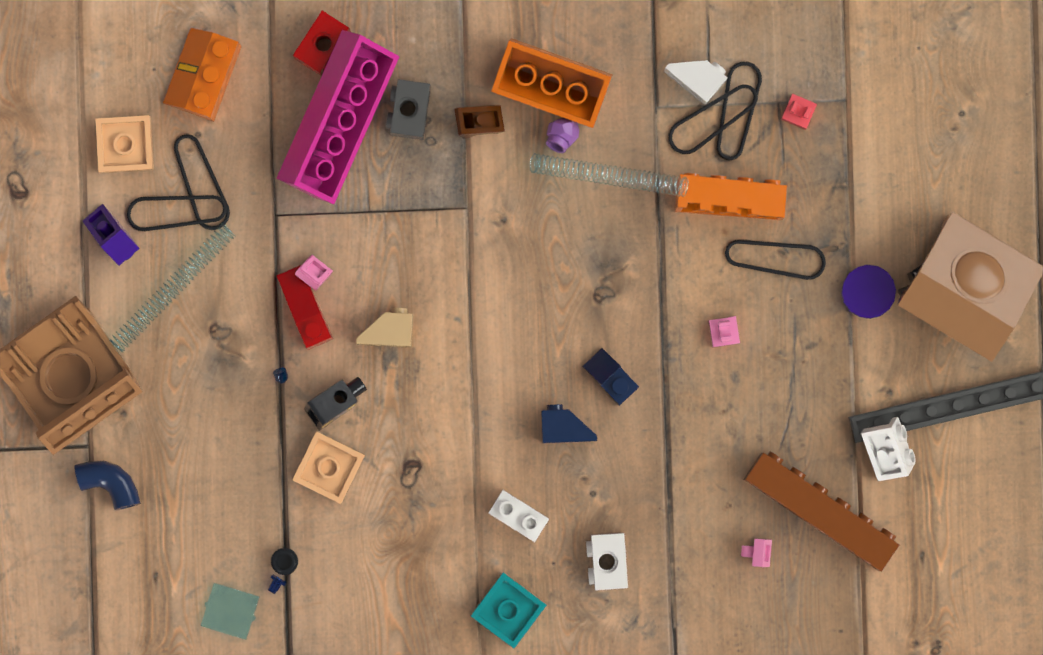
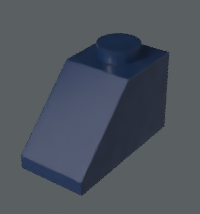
M563 404L547 405V410H541L543 443L597 441V435L569 409L563 410Z

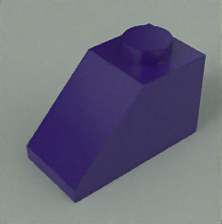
M104 204L100 205L82 221L100 247L118 266L130 259L140 249Z

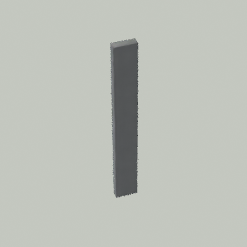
M1043 371L848 417L854 443L863 442L861 435L863 429L889 424L894 417H898L901 425L905 426L906 431L1041 400L1043 399Z

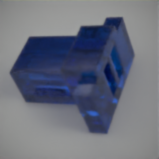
M273 574L271 576L273 581L268 591L275 594L280 586H285L287 582Z

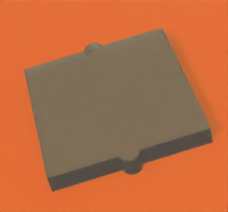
M214 583L209 600L205 602L206 610L201 626L247 640L251 623L256 619L254 614L260 596Z

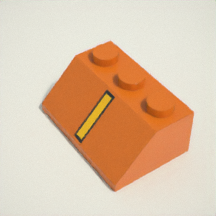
M190 28L163 104L214 122L242 47L240 43L213 32Z

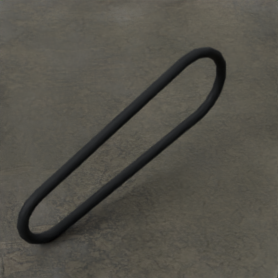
M750 62L735 64L727 75L725 93L729 92L733 71L740 66H749L758 75L756 92L759 94L762 83V75L759 68ZM728 97L723 101L719 128L724 125ZM755 106L749 111L740 148L736 155L726 156L722 153L721 140L723 131L718 134L717 152L723 159L734 160L741 155Z
M749 85L737 86L678 121L671 127L668 134L670 146L680 154H691L697 151L756 105L758 101L756 90ZM746 88L753 93L754 100L750 106L693 149L681 150L674 145L672 135L679 125L740 89Z
M182 135L175 141L174 152L188 195L193 196L178 151L179 142L185 138L192 139L196 143L219 196L223 198L227 206L225 219L217 226H209L205 223L200 225L208 230L220 229L229 220L230 210L198 139L193 135ZM190 200L196 220H201L195 201Z
M216 195L140 197L130 203L127 209V219L129 224L138 231H153L220 221L227 212V206L223 198ZM216 199L223 206V212L216 218L139 227L131 219V210L140 201Z
M734 240L727 245L725 250V257L731 265L805 280L819 277L826 266L823 252L812 245ZM735 244L811 249L820 255L822 265L816 274L805 276L734 262L729 256V250Z

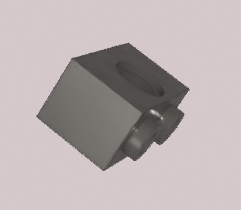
M398 79L397 86H392L390 102H395L393 113L388 112L386 128L391 129V136L417 140L424 139L431 91L430 84ZM406 103H411L416 107L414 114L411 116H404L400 112L401 107Z

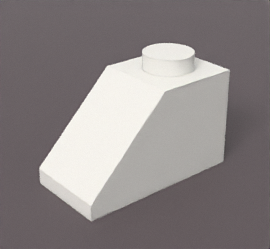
M707 60L671 63L664 70L667 75L703 105H706L728 78L724 75L726 71L716 62L711 64Z

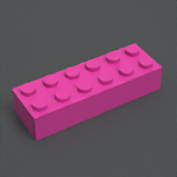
M342 30L276 179L316 199L334 205L400 56L360 34Z

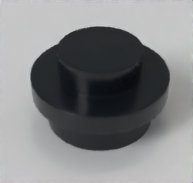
M289 548L278 549L271 558L272 568L281 575L293 573L298 566L297 554Z

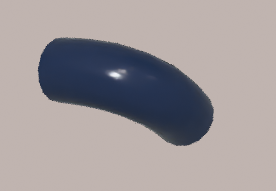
M104 460L88 461L74 465L76 479L81 491L97 487L107 490L111 496L114 510L126 509L141 504L138 490L131 476L119 465Z

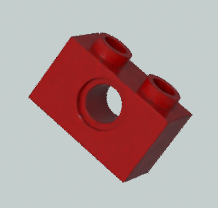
M322 10L294 52V59L322 76L341 31L351 32L350 28ZM322 39H329L332 44L329 50L320 51L317 49L318 42Z

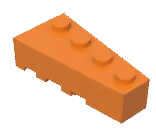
M684 173V175L680 174L677 179L675 212L783 220L785 218L787 185H780V180L766 179L764 183L754 182L753 178L746 177L730 180L726 176L720 175L702 177L699 174Z

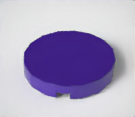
M864 265L855 268L846 276L841 295L844 305L852 314L861 318L871 319L883 315L891 308L895 301L896 288L894 280L886 270L879 266Z

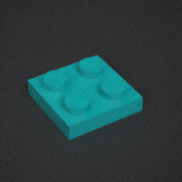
M503 572L472 613L471 617L515 649L547 605Z

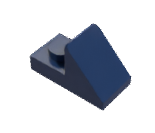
M603 348L582 366L619 406L639 388Z

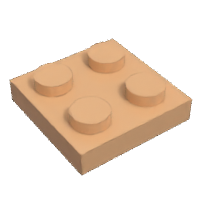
M150 115L95 119L99 173L154 170Z
M316 431L292 480L342 504L365 455Z

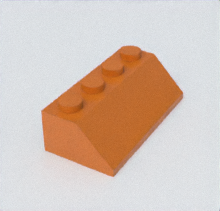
M511 38L508 41L491 92L594 128L613 74Z

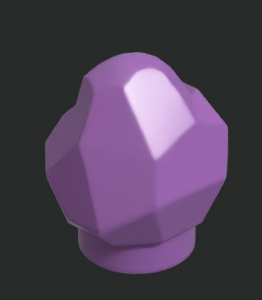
M560 118L549 123L546 145L555 152L565 153L567 148L575 143L579 137L578 123L566 118Z

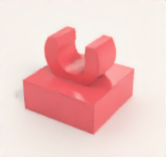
M792 94L781 120L806 130L817 104Z

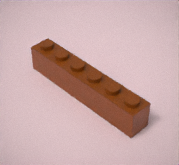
M771 451L768 455L765 453L759 455L743 480L876 570L883 571L900 545L894 541L896 538L894 534L885 528L879 531L871 526L874 522L872 519L861 512L857 516L849 511L851 505L839 497L833 500L827 496L828 490L817 482L812 486L803 480L806 477L804 473L793 466L790 470L781 465L783 459Z

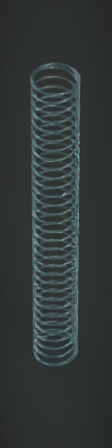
M536 153L532 155L530 160V171L532 173L536 172L537 174L569 178L566 177L567 172L569 175L570 166L568 158L564 161L563 157L561 159L556 157L559 163L555 173V158L552 171L550 172L552 157L550 158L548 155L545 158L544 154L540 156V154ZM536 155L534 162L535 170L533 172L531 170V162L533 156ZM542 156H544V165H543V168H542V170H541V169H540L541 158H542ZM547 157H549V165L545 171V162ZM563 159V168L560 173V162ZM571 159L573 161V178L570 177V179L593 182L597 176V182L606 185L609 184L608 171L611 166L610 179L614 186L618 185L619 187L623 186L624 188L641 190L646 182L645 190L649 192L653 191L656 185L658 193L662 192L663 194L667 193L670 195L675 188L677 196L682 197L686 195L688 190L687 177H683L681 180L680 176L676 179V176L673 175L671 179V175L669 174L666 178L665 173L662 177L661 173H658L656 177V172H654L655 182L653 187L652 178L654 173L651 174V172L647 187L649 172L646 173L645 170L643 173L639 170V184L641 182V189H639L637 186L639 171H636L635 180L632 184V169L629 168L627 171L625 167L626 176L624 182H622V167H619L617 170V166L612 168V165L608 167L606 164L604 166L600 164L602 171L598 179L600 165L598 166L595 163L597 171L595 178H593V163L590 162L588 165L587 161L585 162L587 163V177L591 163L592 172L588 180H585V163L582 160L578 162L577 171L574 176L576 161L574 162ZM568 160V168L566 173H564L565 162ZM582 162V171L579 176V166ZM606 166V169H607V170H606V175H605V178H604V180H603V170H604V167ZM616 167V176L613 181V171ZM621 168V176L618 182V171ZM631 170L630 180L627 183L628 172ZM645 172V181L642 186V177ZM660 174V182L657 188V178ZM665 175V183H664V186H663V188H662V179H663V176ZM670 176V183L667 189V179ZM673 177H675V183L672 190V180ZM678 178H680L679 188L677 190V181ZM685 179L684 188L682 191V184ZM686 179H687V189H686V192H685V194H684V196H683L682 194H683V192H684V189H685V186H686Z
M221 223L223 228L229 234L231 233L234 237H236L223 223ZM217 227L218 230L224 235V231L221 228ZM214 231V233L222 241L220 242L217 238L210 234V236L218 245L219 243H221L223 246L227 247V245L221 238L230 243L229 239L225 235L224 237H222L219 233ZM207 238V241L213 247L215 245L220 250H223V248L220 245L218 247L215 243H213L210 239ZM203 242V244L212 253L210 255L216 258V256L210 249H212L217 254H219V251L215 247L213 249L208 244ZM199 246L202 249V251L208 256V258L196 249L197 253L202 258L204 256L206 259L212 262V259L204 251L205 249L202 246ZM192 253V255L197 259V261L201 265H199L191 257H188L197 268L198 266H200L201 268L205 269V267L200 261H202L206 265H209L204 258L203 260H201L194 253ZM185 260L186 264L192 270L194 268L196 271L201 273V270L199 268L197 270L195 267H193L189 262ZM181 264V266L191 276L189 278L191 280H194L193 276L189 273L191 271L188 268H186L183 264ZM178 268V270H179V271L181 272V274L187 279V281H186L184 278H182L179 274H177L176 272H174L175 275H176L181 281H182V279H183L185 282H187L188 284H190V281L188 280V278L183 274L184 272H183L181 269ZM170 275V277L176 282V284L180 288L174 285L170 280L167 279V281L176 290V292L172 290L169 286H167L165 283H163L164 286L171 292L172 295H170L162 287H159L170 300H168L157 290L156 292L165 301V303L161 301L158 297H156L154 294H152L153 297L160 304L162 302L166 306H169L166 300L172 302L169 296L176 299L172 291L177 295H180L177 289L183 291L182 287L179 284L187 288L186 284L183 281L182 283H180L172 275ZM149 298V300L155 305V307L159 311H157L155 308H153L150 304H148L145 301V303L154 313L156 311L159 314H161V311L158 307L165 310L162 304L161 306H159L151 298ZM141 305L142 308H143L149 315L152 314L153 316H155V315H154L153 313H151L148 309H146L143 305ZM138 309V311L144 316L145 314ZM134 313L143 324L144 322L147 323L140 316ZM130 316L131 319H132L138 326L140 325V326H142L143 328L147 329V326H146L145 324H144V326L141 325V324H140L138 321H136L132 316ZM144 316V318L148 321L147 324L151 325L149 320ZM127 320V322L133 327L137 334L133 332L130 328H128L125 324H123L132 335L134 333L135 335L140 336L138 331L134 328L135 326L131 322ZM120 328V330L128 337L130 341H128L126 338H124L121 334H119L116 331V333L122 338V340L126 344L127 342L132 344V340L129 337L136 340V337L134 335L133 337L130 336L122 328ZM112 335L121 346L123 344L124 346L129 347L128 344L125 345L120 340H118L114 335ZM109 339L117 349L124 353L125 348L123 346L120 348L113 340Z

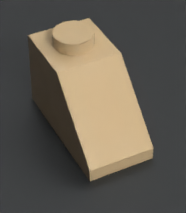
M391 308V313L385 312L356 338V344L412 347L413 314L407 313L406 308Z

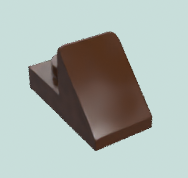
M501 105L454 109L458 135L463 139L476 135L505 132Z

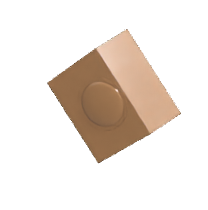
M952 211L950 216L947 215L944 219L937 239L909 287L900 296L898 305L992 362L1019 321L1043 275V266Z
M77 296L0 349V377L7 383L38 428V431L35 432L38 439L52 455L143 392L127 363L91 311L84 306Z

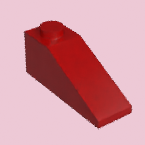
M299 265L276 276L305 347L310 350L332 340L333 336L312 288L295 275L301 266Z

